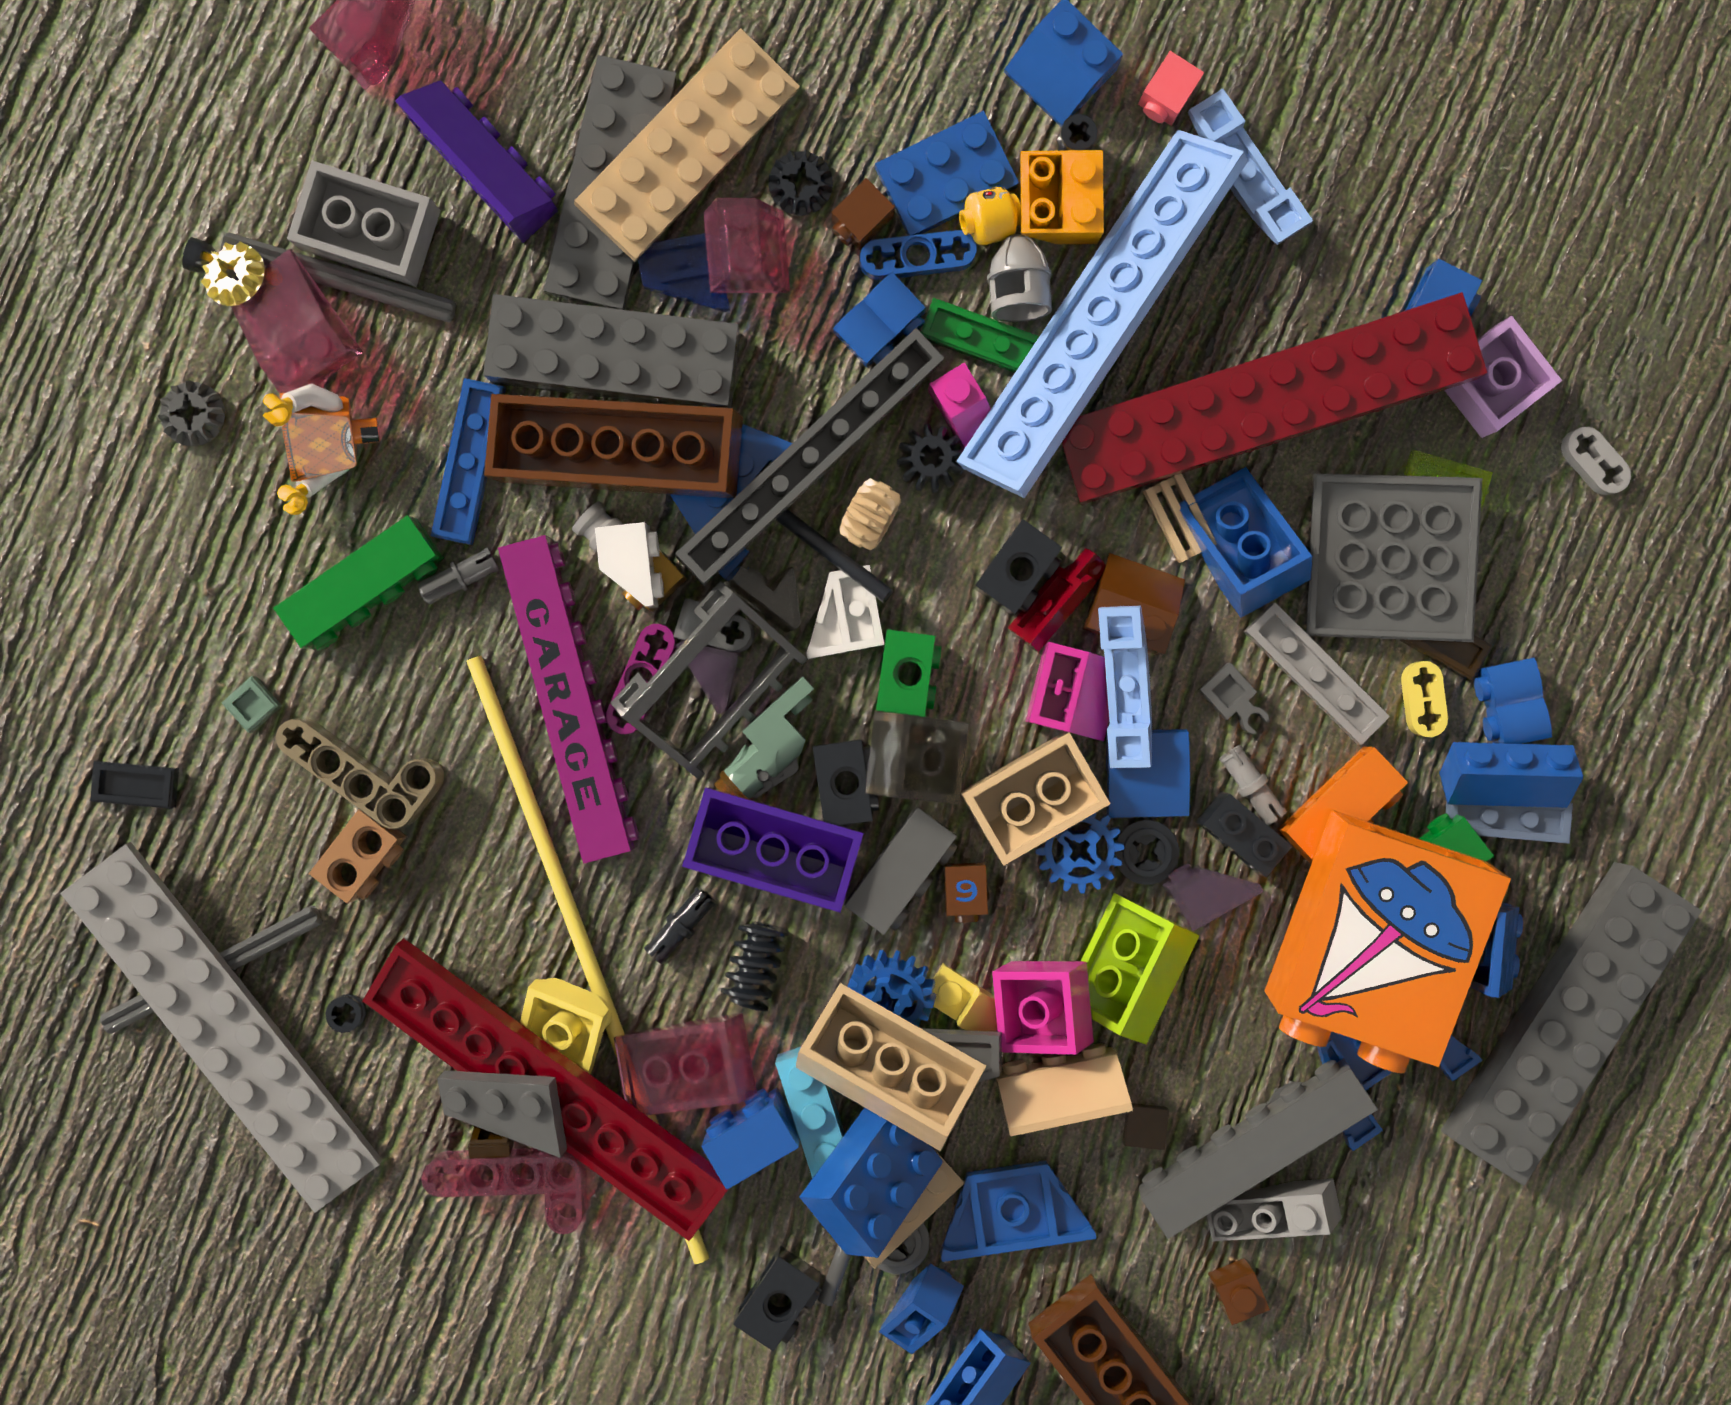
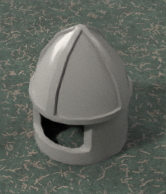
M1018 231L1008 236L1001 244L992 259L990 273L987 275V284L990 290L991 316L996 320L1004 322L1036 320L1047 316L1052 311L1050 287L1052 273L1048 267L1045 254L1032 238L1023 236Z

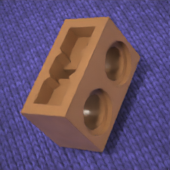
M358 809L308 874L347 904L358 900L359 897L365 900L379 884L375 877L384 865L390 868L402 855L404 849L400 845L407 836L398 829H388L380 825L362 810ZM371 830L377 832L382 839V846L378 852L370 850L366 844V836ZM345 863L353 865L356 869L357 877L353 884L347 883L342 878L341 869Z

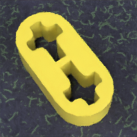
M1418 661L1411 663L1404 669L1401 678L1408 728L1419 737L1438 736L1445 730L1448 724L1442 672L1432 662ZM1420 668H1422L1423 674H1430L1431 682H1427L1424 685L1425 697H1423L1421 685L1414 684L1413 677L1420 674ZM1424 702H1426L1428 714H1435L1436 722L1429 724V730H1427L1426 725L1418 723V717L1425 714Z

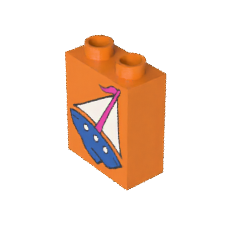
M1331 810L1265 988V993L1278 1014L1283 1015L1279 1029L1299 1041L1319 1047L1327 1046L1332 1032L1361 1041L1357 1051L1359 1057L1377 1067L1395 1073H1405L1410 1058L1439 1067L1511 878L1487 861Z

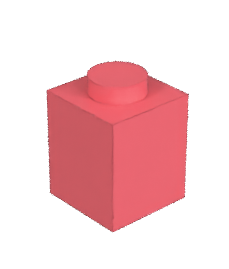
M1169 51L1144 90L1138 105L1144 108L1143 112L1151 120L1157 123L1166 122L1172 126L1199 84L1204 72L1172 51Z

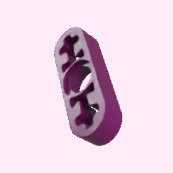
M651 624L642 630L611 702L630 682L631 674L635 669L640 667L647 668L652 673V676L659 671L649 662L638 661L640 653L648 657L652 649V645L647 642L649 635L656 636L659 631L665 633L663 640L668 642L666 650L658 649L655 654L654 660L662 661L659 669L674 654L677 640L673 637L674 632L669 627L662 624ZM610 702L606 713L609 727L619 734H631L638 731L629 723H626L624 727L619 725L620 718L615 716L616 709ZM648 711L641 717L645 720Z

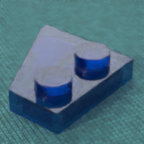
M716 231L654 242L638 258L644 289L718 311H730Z

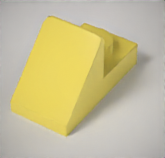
M943 963L933 978L935 979L933 993L936 994L934 1007L956 1020L957 1025L964 1030L996 1032L997 1019L994 995Z

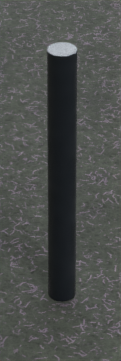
M787 509L776 519L777 522L883 603L893 593L892 588Z

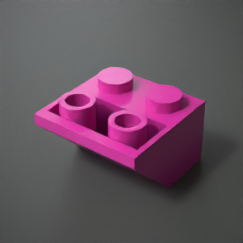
M1051 642L1046 643L1043 648L1025 722L1104 741L1109 723L1105 657Z

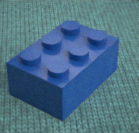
M864 1107L799 1198L846 1255L878 1258L943 1161L932 1146Z

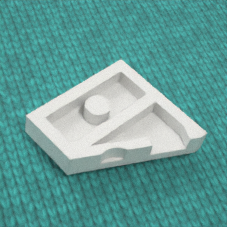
M870 565L863 566L865 569L871 572ZM843 571L830 572L807 649V658L812 659L884 645L876 597Z

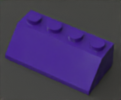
M440 80L402 94L395 100L418 131L522 243L529 239L558 212V209L551 200L556 195L540 176L533 180L524 171L528 166L527 162L512 146L506 151L497 142L501 135L484 116L478 121L472 115L469 109L473 107V104L458 87L450 91Z
M705 787L682 867L841 913L864 833Z

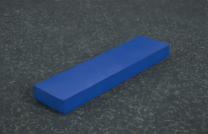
M466 378L463 380L431 532L432 537L473 545L487 482L484 471L491 394L505 395L506 388L504 386Z

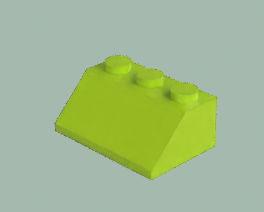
M1114 893L1081 960L1087 962L1092 1019L1122 1037L1146 1045L1200 935Z

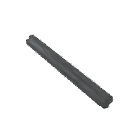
M230 232L223 236L220 247L221 251L223 250L224 243L236 245L241 241L260 254L266 268L441 321L451 322L455 316L456 303L451 299Z
M309 906L222 951L220 955L231 969L235 970L321 925L323 922L321 914L315 906ZM140 994L102 1014L100 1022L104 1030L108 1034H112L154 1011Z

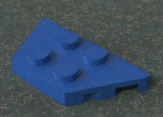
M1045 1160L966 1172L964 1184L961 1187L940 1252L942 1262L1093 1240L1096 1239V1233Z

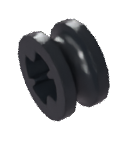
M343 994L332 1000L325 1012L328 1025L334 1031L340 1033L350 1032L359 1027L364 1022L367 1014L365 1003L354 994ZM350 1004L354 1008L350 1013H355L356 1016L355 1019L351 1018L344 1023L339 1019L342 1013H337V1008Z

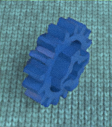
M1096 813L1080 821L1091 824L1085 830L1072 831L1068 828L1047 840L1044 846L1036 848V854L1046 855V859L1039 864L1040 869L1047 870L1051 868L1053 871L1049 878L1051 883L1056 882L1059 878L1063 879L1064 891H1068L1072 883L1078 884L1081 894L1085 893L1087 883H1092L1097 890L1101 889L1099 878L1102 876L1113 880L1114 874L1109 868L1111 865H1122V860L1114 856V853L1124 850V843L1113 841V838L1120 833L1119 827L1107 828L1111 819L1108 814L1098 819L1096 818ZM1102 835H1104L1107 842L1105 860L1096 852V843L1101 839ZM1054 838H1057L1063 845L1064 854L1059 858L1058 862L1055 861L1052 852ZM1069 839L1071 841L1075 840L1077 843L1083 842L1084 839L1088 841L1087 851L1093 860L1082 854L1073 857L1071 855L1073 849ZM1074 867H1088L1093 871L1085 875L1069 873Z
M879 950L876 960L870 955H866L862 965L856 964L847 986L919 1027L921 1020L927 1021L929 1019L936 999V994L933 993L935 979H926L928 967L923 966L917 969L914 966L916 957L911 956L907 961L901 959V952L898 950L895 951L893 958H888L884 950ZM871 979L870 985H866V983Z

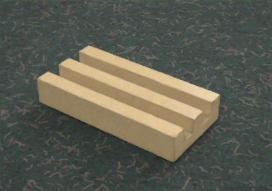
M1179 474L1143 491L1178 563H1181L1202 551L1180 512L1181 507L1171 486H1176L1182 500H1186L1188 505H1190L1189 510L1213 544L1217 545L1197 503H1194L1196 501L1183 475ZM1161 491L1190 546V549L1186 551L1156 495Z

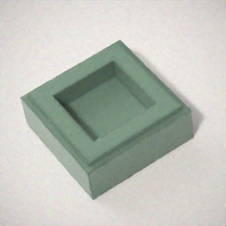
M256 676L249 677L221 702L248 733H253L282 707Z

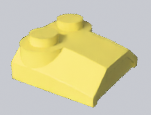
M557 978L535 979L528 987L520 1023L591 1075L604 1029L612 1018V1011L608 1002L593 992Z

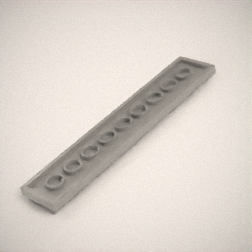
M132 842L125 844L60 893L314 1213L380 1165L383 1159Z

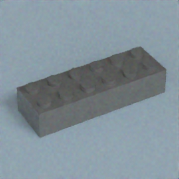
M493 294L483 376L492 384L655 404L732 408L741 332L739 325L735 323Z

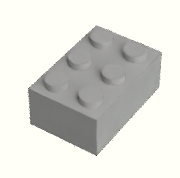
M312 160L287 240L301 251L417 287L441 210L429 197Z

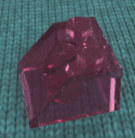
M716 198L704 211L710 293L790 292L784 212L757 198Z

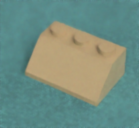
M1069 732L1057 735L960 792L1003 866L1110 805L1108 798Z
M1103 1043L1089 1045L1082 1050V1053L1066 1056V1054H1046L1042 1056V1062L1026 1065L1025 1060L1007 1062L1002 1065L1003 1070L1000 1076L996 1077L1003 1116L1010 1137L1133 1111L1118 1055L1112 1047L1106 1048Z

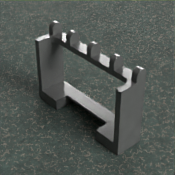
M721 581L693 610L703 622L650 681L637 673L611 702L623 719L698 780L705 773L697 765L714 746L725 753L729 746L722 738L741 716H744L749 722H752L757 717L749 708L770 685L777 692L784 687L776 680V677L793 659L801 665H804L808 660ZM740 609L780 645V650L775 658L689 752L684 753L641 717Z

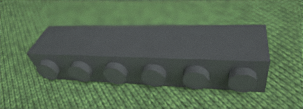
M1344 1058L1338 1062L1331 1060L1324 1063L1315 1071L1316 1076L1303 1084L1295 1082L1281 1091L1279 1099L1269 1105L1262 1103L1255 1106L1246 1113V1119L1234 1127L1231 1125L1221 1127L1212 1134L1210 1142L1200 1148L1192 1146L1178 1155L1176 1158L1177 1162L1164 1170L1162 1167L1156 1168L1144 1176L1142 1179L1143 1183L1139 1185L1140 1198L1167 1239L1378 1110Z

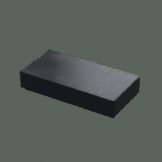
M94 761L90 801L168 809L176 808L179 768Z

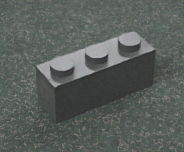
M916 805L845 901V907L883 935H885L889 928L896 931L910 912L904 907L913 895L921 898L931 885L933 878L929 874L935 865L939 862L944 866L956 851L958 846L952 843L957 837L956 834Z

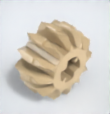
M871 478L864 481L853 497L842 519L840 534L847 538L850 543L860 548L863 547L868 550L876 548L898 511L901 503L899 493L881 481L877 482Z

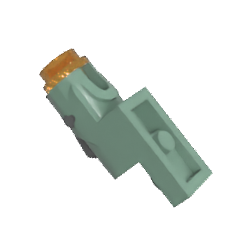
M803 676L742 730L752 744L749 747L745 744L733 762L719 773L721 778L714 783L719 791L751 800L752 797L757 798L798 771L797 757L801 754L805 738L785 715L791 711L796 716L813 700L808 694L814 688Z

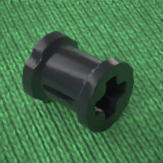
M1076 114L1066 119L1057 139L1058 151H1068L1067 149L1092 150L1097 138V127L1094 121L1082 114ZM1078 133L1083 135V140L1077 141L1076 144L1070 141L1071 136L1075 137Z

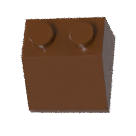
M1108 553L1105 569L1099 578L1082 629L1100 635L1099 607L1141 606L1147 651L1155 655L1165 654L1179 616L1185 579Z

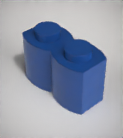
M892 272L860 303L850 310L835 325L833 331L863 365L868 368L873 363L877 365L894 349L893 343L903 334L907 337L915 328L919 330L923 326L925 321L922 316L926 313V307Z
M1535 658L1480 668L1478 678L1474 680V689L1478 700L1484 701L1487 717L1483 718V730L1488 741H1493V743L1522 744L1552 737L1550 716L1543 698L1542 680Z

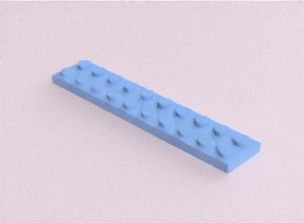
M1181 130L1176 131L957 459L958 464L963 469L1022 498L1026 497L1247 164L1248 159L1244 151Z

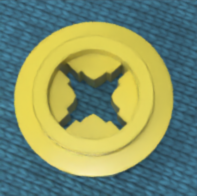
M241 241L236 245L224 243L222 251L211 252L213 259L210 264L202 266L206 276L201 280V283L207 289V295L217 303L224 306H236L248 301L257 293L264 279L265 267L262 257L252 247ZM228 266L234 268L237 273L236 276L239 278L238 281L228 277L226 272Z

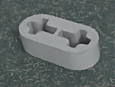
M1581 427L1569 432L1563 438L1561 450L1564 458L1594 492L1600 495H1611L1624 490L1628 486L1631 479V471L1628 464L1595 428ZM1587 438L1590 442L1586 447L1589 453L1578 454L1576 448L1579 446L1577 439ZM1613 468L1616 472L1612 478L1615 483L1604 484L1602 481L1606 475L1604 470Z

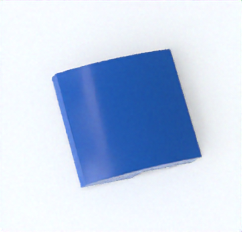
M1187 729L1152 730V766L1147 768H1110L1108 736H1106L1107 798L1110 802L1106 811L1111 818L1189 816L1190 750L1189 732Z

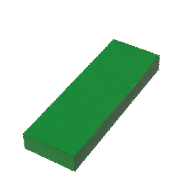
M934 297L921 330L922 335L931 343L1013 373L1017 371L1039 338L1035 334Z

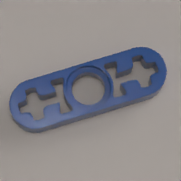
M962 230L876 239L868 242L862 248L860 267L863 273L873 280H883L892 272L898 278L962 271L973 263L977 245L970 234L965 235ZM960 241L962 248L969 249V251L964 253L963 260H956L955 255L949 253L942 254V263H935L937 252L934 243H941L940 251L952 249L953 242ZM913 245L926 247L930 254L928 262L922 266L912 265L906 257L908 249ZM894 247H901L900 263L903 268H895L896 260L885 261L883 269L880 270L875 269L874 263H867L866 259L873 257V251L880 250L882 257L895 256Z

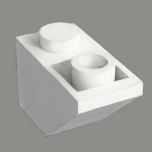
M645 522L596 527L599 569L644 606L650 609L658 608L657 598L664 597V587L661 573L654 572L653 557L659 556L657 532H650V526Z

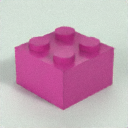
M1011 961L992 971L997 1030L1002 1032V1052L1076 1055L1094 1042L1087 962Z

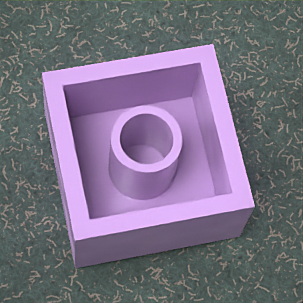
M1513 316L1498 323L1477 339L1488 373L1478 380L1444 390L1481 438L1500 430L1562 381Z

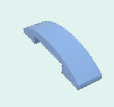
M1224 89L1219 90L1188 111L1199 137L1245 152L1248 162L1230 189L1251 218L1273 242L1278 245L1312 224V218L1291 187L1285 190L1243 128L1245 120Z
M1141 606L1099 607L1101 649H1104L1110 722L1107 728L1110 768L1151 767V689Z

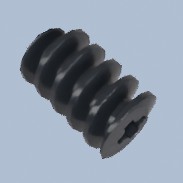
M752 921L751 924L739 925L738 930L748 937L747 940L734 941V945L743 951V955L730 956L729 961L737 965L739 970L726 972L725 977L735 984L734 987H722L721 993L739 1006L766 1012L769 1007L760 1000L771 999L773 991L765 986V984H773L777 980V975L769 969L779 968L782 962L773 953L784 952L786 947L776 937L789 936L790 931L776 925Z

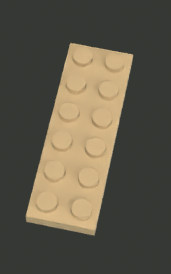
M740 28L574 200V205L635 262L798 92L800 86Z

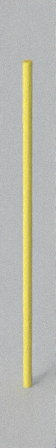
M482 655L471 658L466 662L591 992L603 997L610 1005L612 1018L605 1029L635 1108L659 1124ZM698 1229L690 1241L686 1240L694 1264H699L709 1259Z

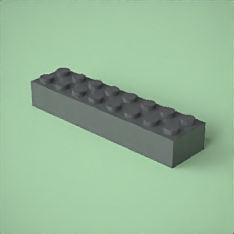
M1614 862L1440 1131L1524 1186L1702 910L1638 868Z

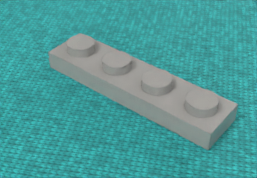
M1275 602L1271 603L1244 631L1357 745H1362L1390 717Z

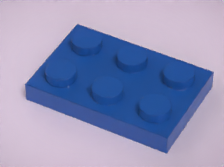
M984 110L875 163V170L892 204L895 206L896 213L908 236L923 234L958 217L959 212L965 208L966 198L971 193L994 187H1004L1009 192L1019 185L1018 179Z

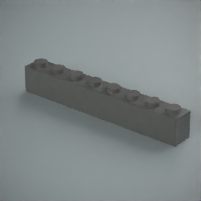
M915 328L675 553L676 558L705 587L940 366L944 357Z

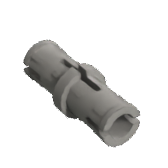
M1241 745L1229 750L1230 754H1224L1219 758L1240 787L1237 790L1241 797L1248 798L1264 823L1267 825L1272 824L1278 820L1276 816L1282 817L1286 814V809L1282 807L1266 784L1269 779L1264 773L1259 774Z

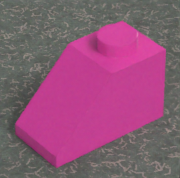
M965 362L931 382L928 388V393L954 436L957 435L960 438L959 444L963 450L991 410L985 395Z

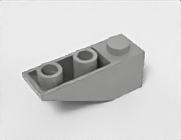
M1333 1178L1292 1181L1246 1191L1207 1215L1212 1242L1329 1235L1342 1218Z

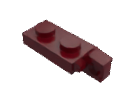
M1085 548L1072 564L1065 569L1060 566L1056 569L1050 579L1040 588L1038 596L1025 613L1021 611L1007 628L1015 636L1039 652L1091 589H1093L1095 583L1103 574L1106 564L1097 554Z

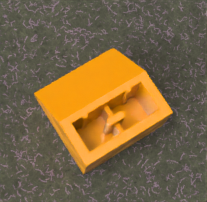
M1103 150L1021 151V235L1054 244H1098L1104 233Z

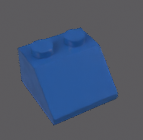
M1061 0L1034 28L1006 66L1004 73L1062 127L1064 121L1073 116L1117 71L1123 53L1068 0Z

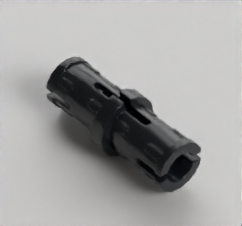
M698 886L676 913L671 912L666 917V925L644 947L645 951L652 957L664 945L655 958L662 965L666 963L669 956L685 938L690 939L694 935L695 931L693 928L717 904L708 894L702 903L696 906L705 896V891Z

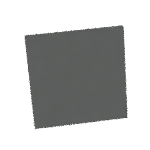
M1314 474L1310 535L1312 568L1311 580L1308 581L1306 633L1309 636L1474 642L1482 478Z

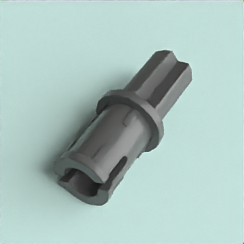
M487 547L458 564H455L454 561L451 562L450 568L419 583L418 589L427 604H433L462 588L465 592L468 591V585L494 572H498L500 569Z

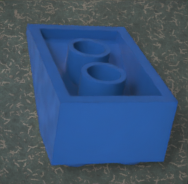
M1246 467L1193 495L1196 501L1194 503H1197L1217 545L1213 544L1189 510L1190 505H1188L1186 500L1179 503L1181 507L1180 512L1202 551L1200 554L1218 587L1240 618L1311 580L1312 555Z
M1507 903L1501 904L1471 982L1470 988L1489 997L1499 998L1513 988V978L1518 976L1520 962L1518 955L1515 954L1517 938H1520L1523 931V918L1519 914V907Z

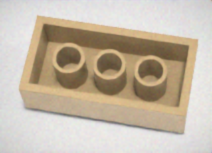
M842 983L837 987L800 1048L796 1062L797 1069L939 1151L943 1148L986 1068V1065Z

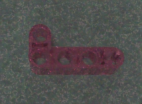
M535 1148L512 1149L510 1158L469 1159L468 1150L445 1151L435 1156L422 1172L421 1181L424 1189L436 1197L545 1194L546 1222L550 1229L558 1234H569L575 1231L587 1212V1166L567 1151L559 1158ZM560 1162L569 1163L575 1170V1176L572 1178L560 1176L557 1172L556 1164ZM524 1163L531 1166L534 1171V1178L523 1179L516 1171V1165ZM482 1164L490 1167L494 1175L493 1180L481 1179L476 1173V1165ZM440 1167H443L445 1174H453L448 1181L445 1180L444 1174L437 1173ZM561 1203L572 1205L576 1210V1216L570 1219L564 1218L558 1212L557 1205Z

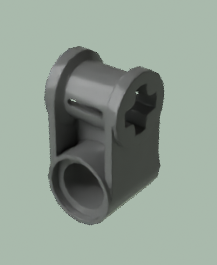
M684 598L673 637L686 641L703 622L693 612L701 602ZM734 614L705 647L709 645L734 653L746 651L754 642V628L748 620ZM736 623H740L739 630L745 633L743 640L736 639L734 644L730 645L731 638L726 636L725 632L727 628L734 629Z

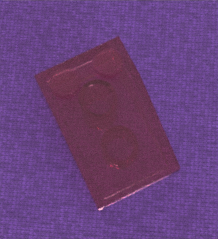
M337 0L309 29L337 63L366 90L370 85H377L387 76L389 67L395 61L416 0Z
M288 249L265 266L263 282L251 299L240 305L231 306L259 365L279 393H287L308 384L318 385L363 353L292 249Z
M743 1013L704 1018L614 1037L624 1100L645 1115L738 1104L757 1093Z

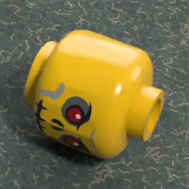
M994 187L969 194L965 201L964 210L959 212L961 229L965 235L970 234L979 245H988L1006 240L1008 236L1015 234L1017 226L1021 225V205L1017 196L1014 193L1010 194L1004 187Z

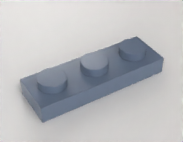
M1446 801L1445 813L1451 818L1455 815L1465 817L1479 836L1570 843L1573 803H1570L1567 808L1448 805Z

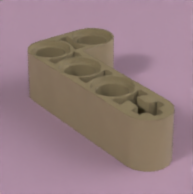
M291 719L285 721L276 732V742L283 753L388 829L401 828L416 821L441 788L444 781V771L441 765L435 760L426 758L407 762L392 779L311 719ZM304 730L301 737L309 744L297 745L296 743L299 738L295 731ZM314 744H320V745L317 746L316 748H313V747L311 746V745H314ZM331 750L336 752L340 758V766L335 772L330 771L325 764V757ZM419 766L425 767L430 774V782L425 788L419 787L414 781V772ZM363 774L367 775L373 783V790L369 796L362 795L357 787L358 780ZM394 799L401 800L406 807V814L402 820L395 819L390 813V804Z

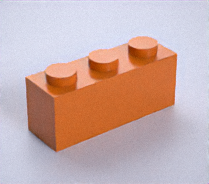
M1363 746L1277 830L1312 864L1331 810L1374 823L1371 818L1381 808L1387 810L1396 804L1403 796L1400 790L1408 782L1375 747Z

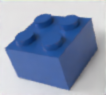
M765 1088L761 1089L744 1100L745 1107L735 1113L727 1109L709 1121L711 1126L706 1130L701 1147L726 1190L799 1148L800 1138L792 1113L777 1088L767 1093Z

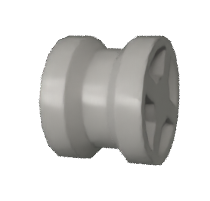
M598 501L580 516L572 527V531L578 536H585L589 540V547L597 553L595 528L623 525V523L618 518H611L606 513V507Z

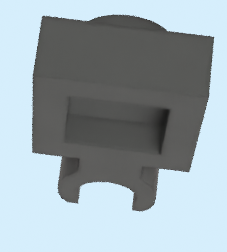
M1230 662L1226 663L1198 689L1225 720H1228L1235 713L1239 718L1241 728L1249 734L1256 733L1248 724V719L1253 713L1259 715L1263 722L1269 721L1268 714L1262 708L1255 707L1249 702L1257 691Z

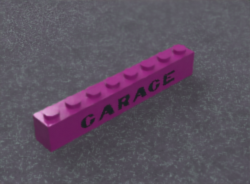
M543 535L498 547L583 864L629 852L635 849L634 841L639 840L638 829L634 817H627L623 802L628 801L627 788L622 777L616 778L613 762L618 761V756L612 738H605L602 723L607 722L606 711L602 700H595L591 684L597 683L596 674L591 660L585 661L581 645L586 644V637L581 622H574L570 606L576 605L570 582L564 583L560 567L565 566V560L559 543L553 544L552 538Z

